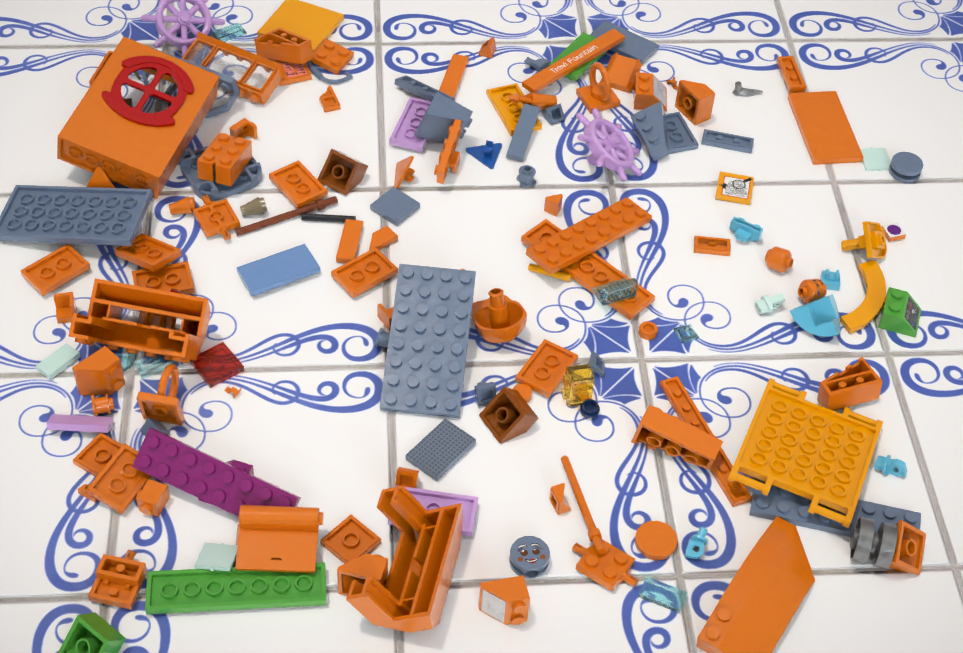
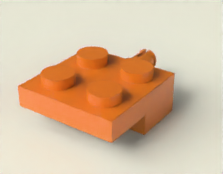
M127 550L124 558L103 554L95 571L96 579L88 595L89 601L132 610L148 573L146 563L134 561L136 552L133 550Z

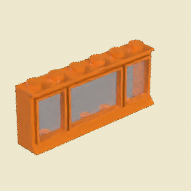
M200 32L197 33L196 39L182 56L184 60L234 77L241 92L239 97H245L254 103L262 105L267 102L285 76L280 63Z

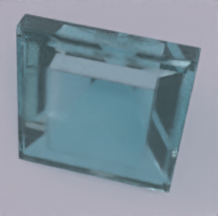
M691 323L673 329L681 343L699 339Z

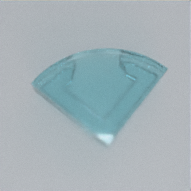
M116 354L120 358L123 372L130 369L136 361L135 354Z

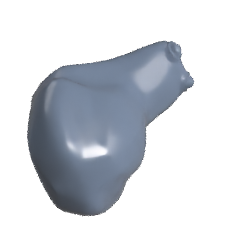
M527 57L524 60L525 63L532 66L538 72L547 68L551 63L544 58L534 60Z

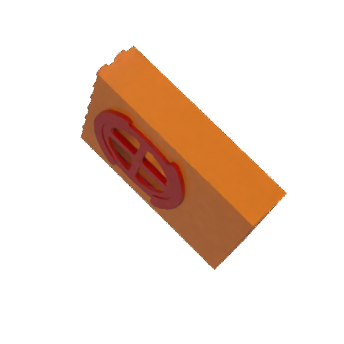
M123 37L59 133L57 138V159L91 173H94L97 166H101L111 181L130 189H152V198L157 199L179 163V158L184 154V149L189 146L216 100L220 76L132 39ZM138 70H142L154 75V78L149 85H143L129 79L128 76ZM164 79L176 84L178 88L177 96L172 97L156 90L155 88L159 81ZM122 85H127L144 92L135 107H130L125 103L121 94ZM150 96L171 103V106L160 112L145 113L142 111Z

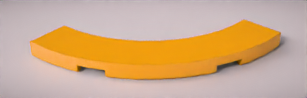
M876 260L859 264L858 269L864 278L867 292L865 299L858 308L840 318V322L849 334L866 327L870 321L877 317L883 306L886 296V283L883 272Z

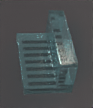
M623 278L594 287L592 291L602 306L636 296L638 282L635 278L628 280Z

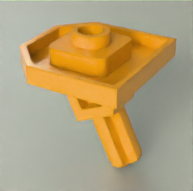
M862 222L864 235L858 236L856 239L841 241L842 251L866 250L867 258L884 259L887 253L885 232L880 223Z

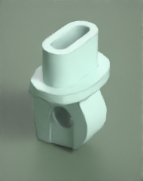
M783 293L771 297L764 295L761 296L760 300L755 301L754 305L759 314H771L772 310L780 307L786 298Z

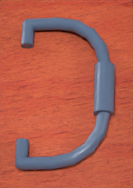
M308 61L309 70L319 80L338 84L353 78L348 71L345 72L347 77L341 79L325 78L315 66H312V62Z

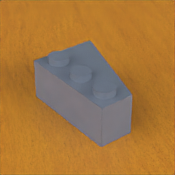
M661 101L631 115L634 128L653 162L669 155L666 115Z

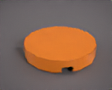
M660 521L643 523L637 529L634 539L637 550H640L644 557L652 560L668 558V556L675 552L678 542L677 534L673 528Z

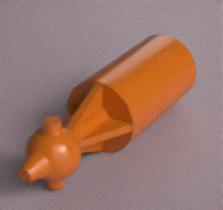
M515 93L512 96H508V99L515 104L521 102L539 107L540 109L557 105V97L555 95L529 93L520 96Z

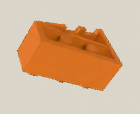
M279 27L254 39L257 55L264 58L296 64H305L313 59L311 40Z
M861 357L854 365L846 366L845 370L841 373L836 372L820 382L817 401L822 407L834 411L879 399L883 381L866 360Z

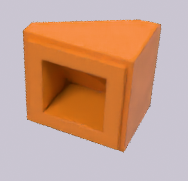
M565 483L550 488L549 500L558 515L571 511V507L564 496Z

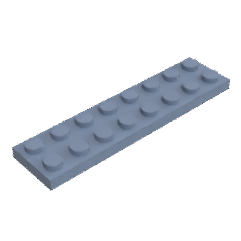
M755 478L756 481H759V482L764 483V484L766 483V482H764V481H761V480ZM771 485L768 496L761 494V491L753 488L749 512L751 516L774 520L778 516L793 525L851 537L859 517L875 520L876 533L882 522L895 525L899 520H903L919 530L921 526V513L858 499L850 526L846 528L841 523L814 513L813 515L808 513L812 500ZM818 503L819 506H822V507H824V508H827V509H829V510H832V511H834V512H837V513H839V514H842V515L846 516V514H844V513H842V512H839V511H837V510H834V509H832V508H829V507H827V506H824V505Z

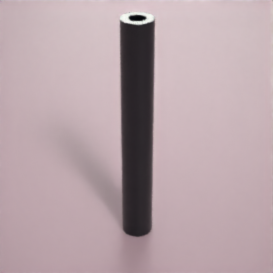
M302 213L301 215L302 221L345 223L346 219L356 220V216L307 213Z

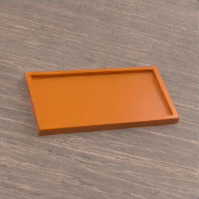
M836 91L788 93L787 99L813 165L863 161V154Z

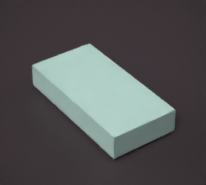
M65 343L37 364L36 369L51 380L79 359L80 352Z

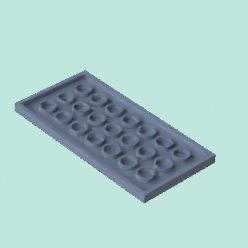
M16 185L0 215V241L132 246L153 197L152 189Z
M399 264L380 410L452 418L460 417L476 271Z

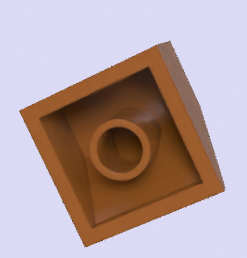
M331 148L317 180L347 195L362 181L368 165Z
M503 387L479 414L480 418L501 444L526 433L539 419L520 393L507 387Z

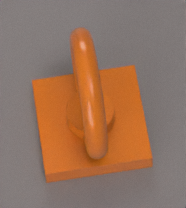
M599 62L593 63L589 71L590 85L576 88V95L590 114H592V110L595 108L598 111L618 107L621 102L611 89V82L606 68ZM597 69L602 75L603 82L597 83L596 81Z
M170 364L164 369L159 381L157 394L138 392L136 399L143 419L152 418L157 419L159 422L183 425L185 418L179 398H176L179 386V371L176 365ZM171 375L170 390L168 396H166V388Z

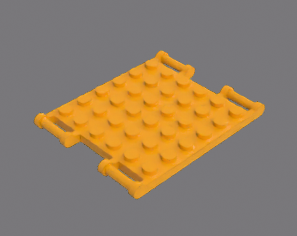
M769 378L728 481L733 483L734 481L761 491V494L768 496L771 485L777 486L812 500L808 513L813 515L814 513L841 523L843 527L849 528L883 421L879 419L876 421L852 412L847 407L844 408L842 414L804 400L807 394L806 391L801 390L800 392ZM738 471L751 477H754L756 479H759L761 481H764L766 483L764 484L749 477H746L744 475H741L738 473ZM818 503H819V504H822V505H824V506H827V507H829V508H832V509H834V510H837V511H839V512H842V513L846 514V516H844V515H842V514H839V513H837V512H834V511H832V510H829V509H827V508H824V507H822V506H819Z

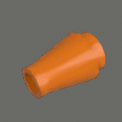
M189 196L169 204L171 215L193 214L192 209L197 208L194 197L189 198Z

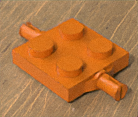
M206 195V198L203 196L202 201L204 205L192 210L205 237L221 233L224 240H227V238L228 240L231 239L229 230L240 227V221L228 200L212 202L208 195Z
M601 539L605 548L603 554H597L594 544L588 548L583 547L577 542L573 545L572 550L582 555L575 569L603 587L613 591L623 581L634 588L638 584L639 579L628 574L630 568L634 565L635 558Z

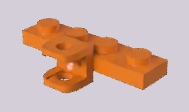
M455 119L453 126H449V137L445 138L444 149L439 155V165L436 164L434 175H437V183L444 184L449 167H452L453 173H457L460 164V152L455 150L462 132V120Z

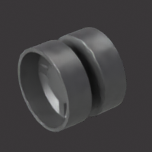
M859 517L851 535L850 560L866 564L870 553H872L873 566L889 569L896 548L898 526L882 522L876 533L875 520Z

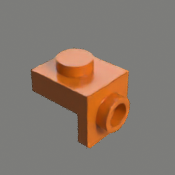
M243 118L229 128L230 135L234 136V138H245L247 136L254 140L258 138L257 126L246 118Z

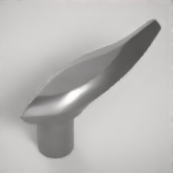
M737 81L732 93L735 95H750L763 93V91L743 88L742 83Z

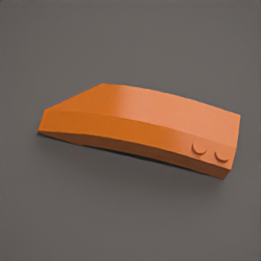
M776 516L725 590L697 637L696 647L706 653L773 652L788 624L815 582L795 525Z

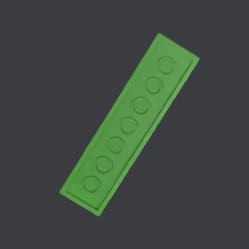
M325 562L316 563L315 573L235 570V567H232L231 571L183 569L148 571L146 615L326 605Z

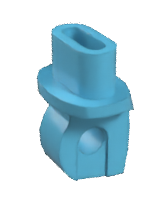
M878 455L874 465V469L881 470L884 475L891 474L906 477L908 472L906 463L899 459H891V455H887V457Z
M700 527L698 533L692 536L685 552V558L698 560L702 557L704 546L708 543V540L705 538L708 531L706 528ZM693 548H698L699 551L695 552Z

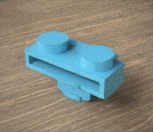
M735 216L730 222L729 229L733 230L737 240L747 242L748 240L754 242L756 240L759 242L761 239L763 228L760 225L751 224L743 218Z

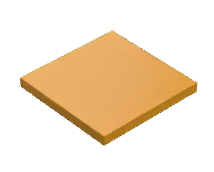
M285 0L257 31L258 37L280 27L311 40L312 51L314 52L344 20V14L300 0Z

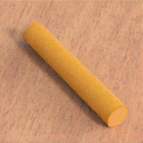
M530 263L528 266L529 271L570 282V274L557 271L550 275L539 265Z

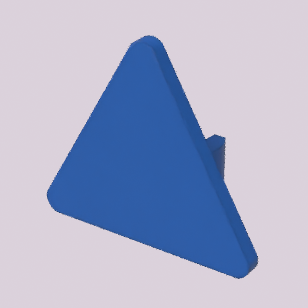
M486 140V145L468 147L466 152L489 169H493L502 148V143L493 144V141Z

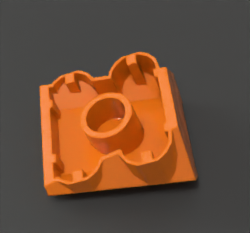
M618 53L612 55L606 67L611 88L630 93L634 88L636 72L640 73L642 67L640 60L621 56Z

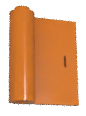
M240 505V529L235 570L315 573L319 525H323L324 512H320V508Z

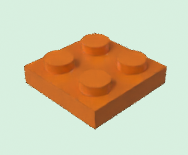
M326 38L313 52V59L309 61L338 75L352 60L354 52Z

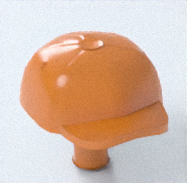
M500 288L490 290L488 292L490 298L476 301L472 305L473 313L471 316L473 324L480 336L490 343L512 341L523 331L527 321V313L519 302L503 295L504 291Z

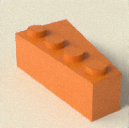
M651 405L648 406L631 440L634 444H638V442L645 443L647 448L655 450V448L665 450L666 455L671 457L682 456L684 461L706 469H710L723 443L715 435L708 434L698 427L689 425L681 421L680 418L671 416L660 408Z

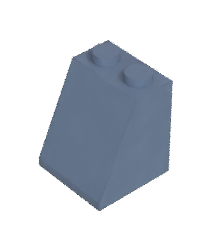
M436 92L414 135L444 142L445 138L449 137V126H453L454 120L458 119L462 120V132L460 135V139H462L466 133L464 128H469L473 121L470 118L473 111Z

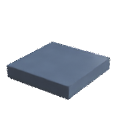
M392 187L370 204V210L395 226H398L420 208L418 201L395 187Z

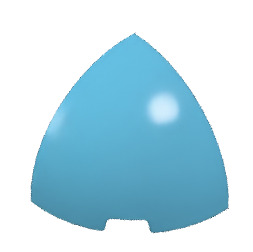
M833 294L790 310L796 323L811 334L830 337L840 333L839 312Z

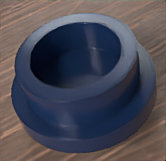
M586 399L580 405V413L587 418H594L600 412L598 403L593 399Z

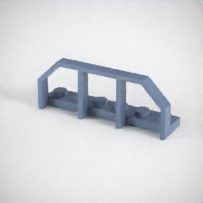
M168 54L220 76L218 87L225 91H232L225 104L209 110L205 117L206 119L231 109L241 93L234 77ZM143 71L144 84L149 85L148 78L151 74ZM171 83L165 94L172 96L177 85ZM150 96V98H153V99H156V100H158V101H161V102H164V103H166V104L171 105V103H169V102H166V101L161 100V99H159V98H157V97H154V96Z

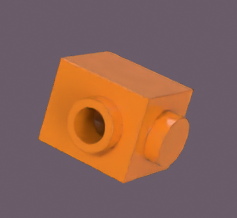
M148 479L143 489H140L136 495L139 511L145 515L159 517L170 498L168 485Z

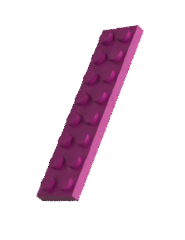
M153 428L148 429L132 466L238 517L240 505L297 507L301 497Z

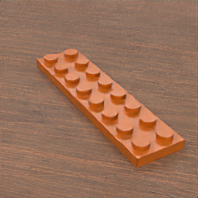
M626 197L527 248L525 255L552 275L651 222L652 215Z
M545 219L522 235L521 242L531 247L562 230ZM594 252L561 269V271L570 274L572 279L602 300L597 292L599 291L608 305L629 320L655 301V295ZM622 283L625 284V286L627 287V289L629 290V292H630L632 295H629V294H628V292L626 291V289L624 288V286L622 285ZM618 284H620V286L622 287V289L624 290V292L627 294L626 297H625V295L623 294V292L621 291V289L619 288ZM614 286L617 287L623 298L620 297ZM609 287H612V289L614 290V292L616 293V295L619 297V299H617V298L615 297V295L613 294V292L611 291V289H610ZM606 288L609 290V292L611 293V295L613 296V298H614L615 300H612V298L610 297V295H609L608 292L606 291ZM602 289L604 290V292L606 293V295H607L608 298L610 299V302L607 300V298L605 297V295H604L603 292L601 291Z

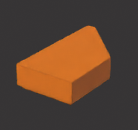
M328 86L327 91L319 97L324 113L341 109L332 87Z
M388 226L373 232L369 250L375 247L380 250L396 242L398 235Z

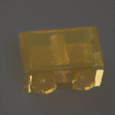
M590 364L566 367V374L563 375L564 388H561V396L563 400H566L568 407L580 406L586 399H592L595 378Z

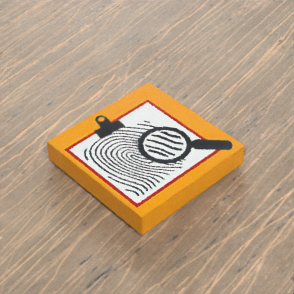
M720 171L715 199L750 205L754 177Z

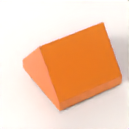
M491 37L482 44L479 51L480 56L493 58L496 51L494 37Z
M557 194L545 197L544 211L557 217L562 207L563 195Z

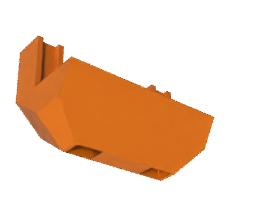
M95 278L88 314L84 316L73 313L68 336L75 338L74 342L93 346L95 342L105 344L111 350L119 351V347L126 348L128 353L138 354V351L145 352L144 356L156 358L157 354L164 355L163 359L189 363V360L196 361L206 338L211 310L207 298ZM123 309L140 312L138 323L121 320ZM176 319L182 320L180 331L174 330Z
M403 485L383 489L376 508L401 531L384 587L374 577L366 578L364 586L353 580L346 600L373 625L409 633L433 629L440 624L460 551L463 525L462 503L426 510Z

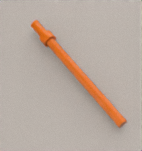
M566 455L562 456L561 462L586 523L589 540L593 542L597 554H603L605 548L601 541V532L595 526L569 457Z

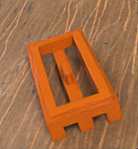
M694 236L693 253L730 256V239Z

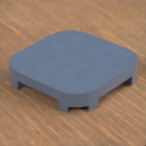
M208 146L194 151L188 147L184 149V154L179 158L182 175L195 195L200 199L203 196L206 198V195H208L211 201L221 200L252 189L262 180L261 164L256 162L253 156L232 186L216 183L215 166L213 182L198 178L197 160Z

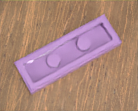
M52 414L47 421V429L108 433L114 423L113 417Z

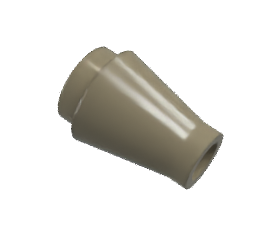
M257 197L240 206L243 217L264 214V212L268 211L264 197Z

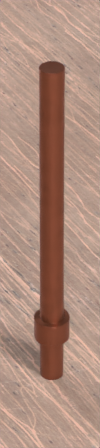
M336 196L325 200L319 199L313 204L235 229V233L237 236L294 218L302 215V213L314 210L320 211L325 209L326 206L338 203V199Z

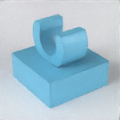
M828 268L825 271L822 270L820 280L826 285V288L839 291V270H836V272H831Z

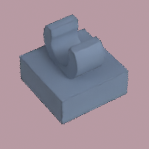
M483 381L474 386L475 401L478 407L489 404L496 396V385L494 382L486 383Z

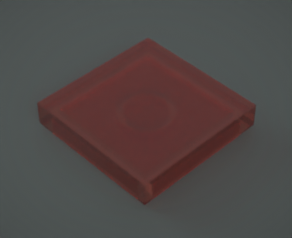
M224 342L198 354L196 361L189 360L192 367L210 388L244 371L242 363Z

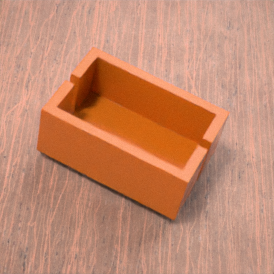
M218 133L197 160L198 178L213 182L215 166L216 183L232 186L244 170V167L252 159V141L242 137L234 139V136Z

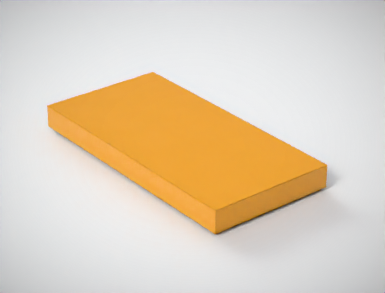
M517 83L486 90L487 97L510 136L514 134L524 106L521 102L515 104L508 99V96H512L515 93L524 96ZM538 118L533 131L542 129V124Z

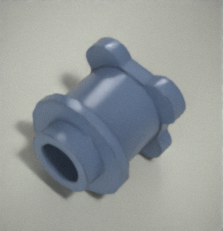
M530 165L521 166L518 170L519 175L516 178L520 182V187L535 186V168Z
M380 327L374 346H382L388 349L390 333Z

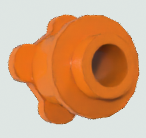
M94 394L91 395L94 416L107 412L111 414V410L115 409L113 397L109 398L108 394L105 397L95 398Z

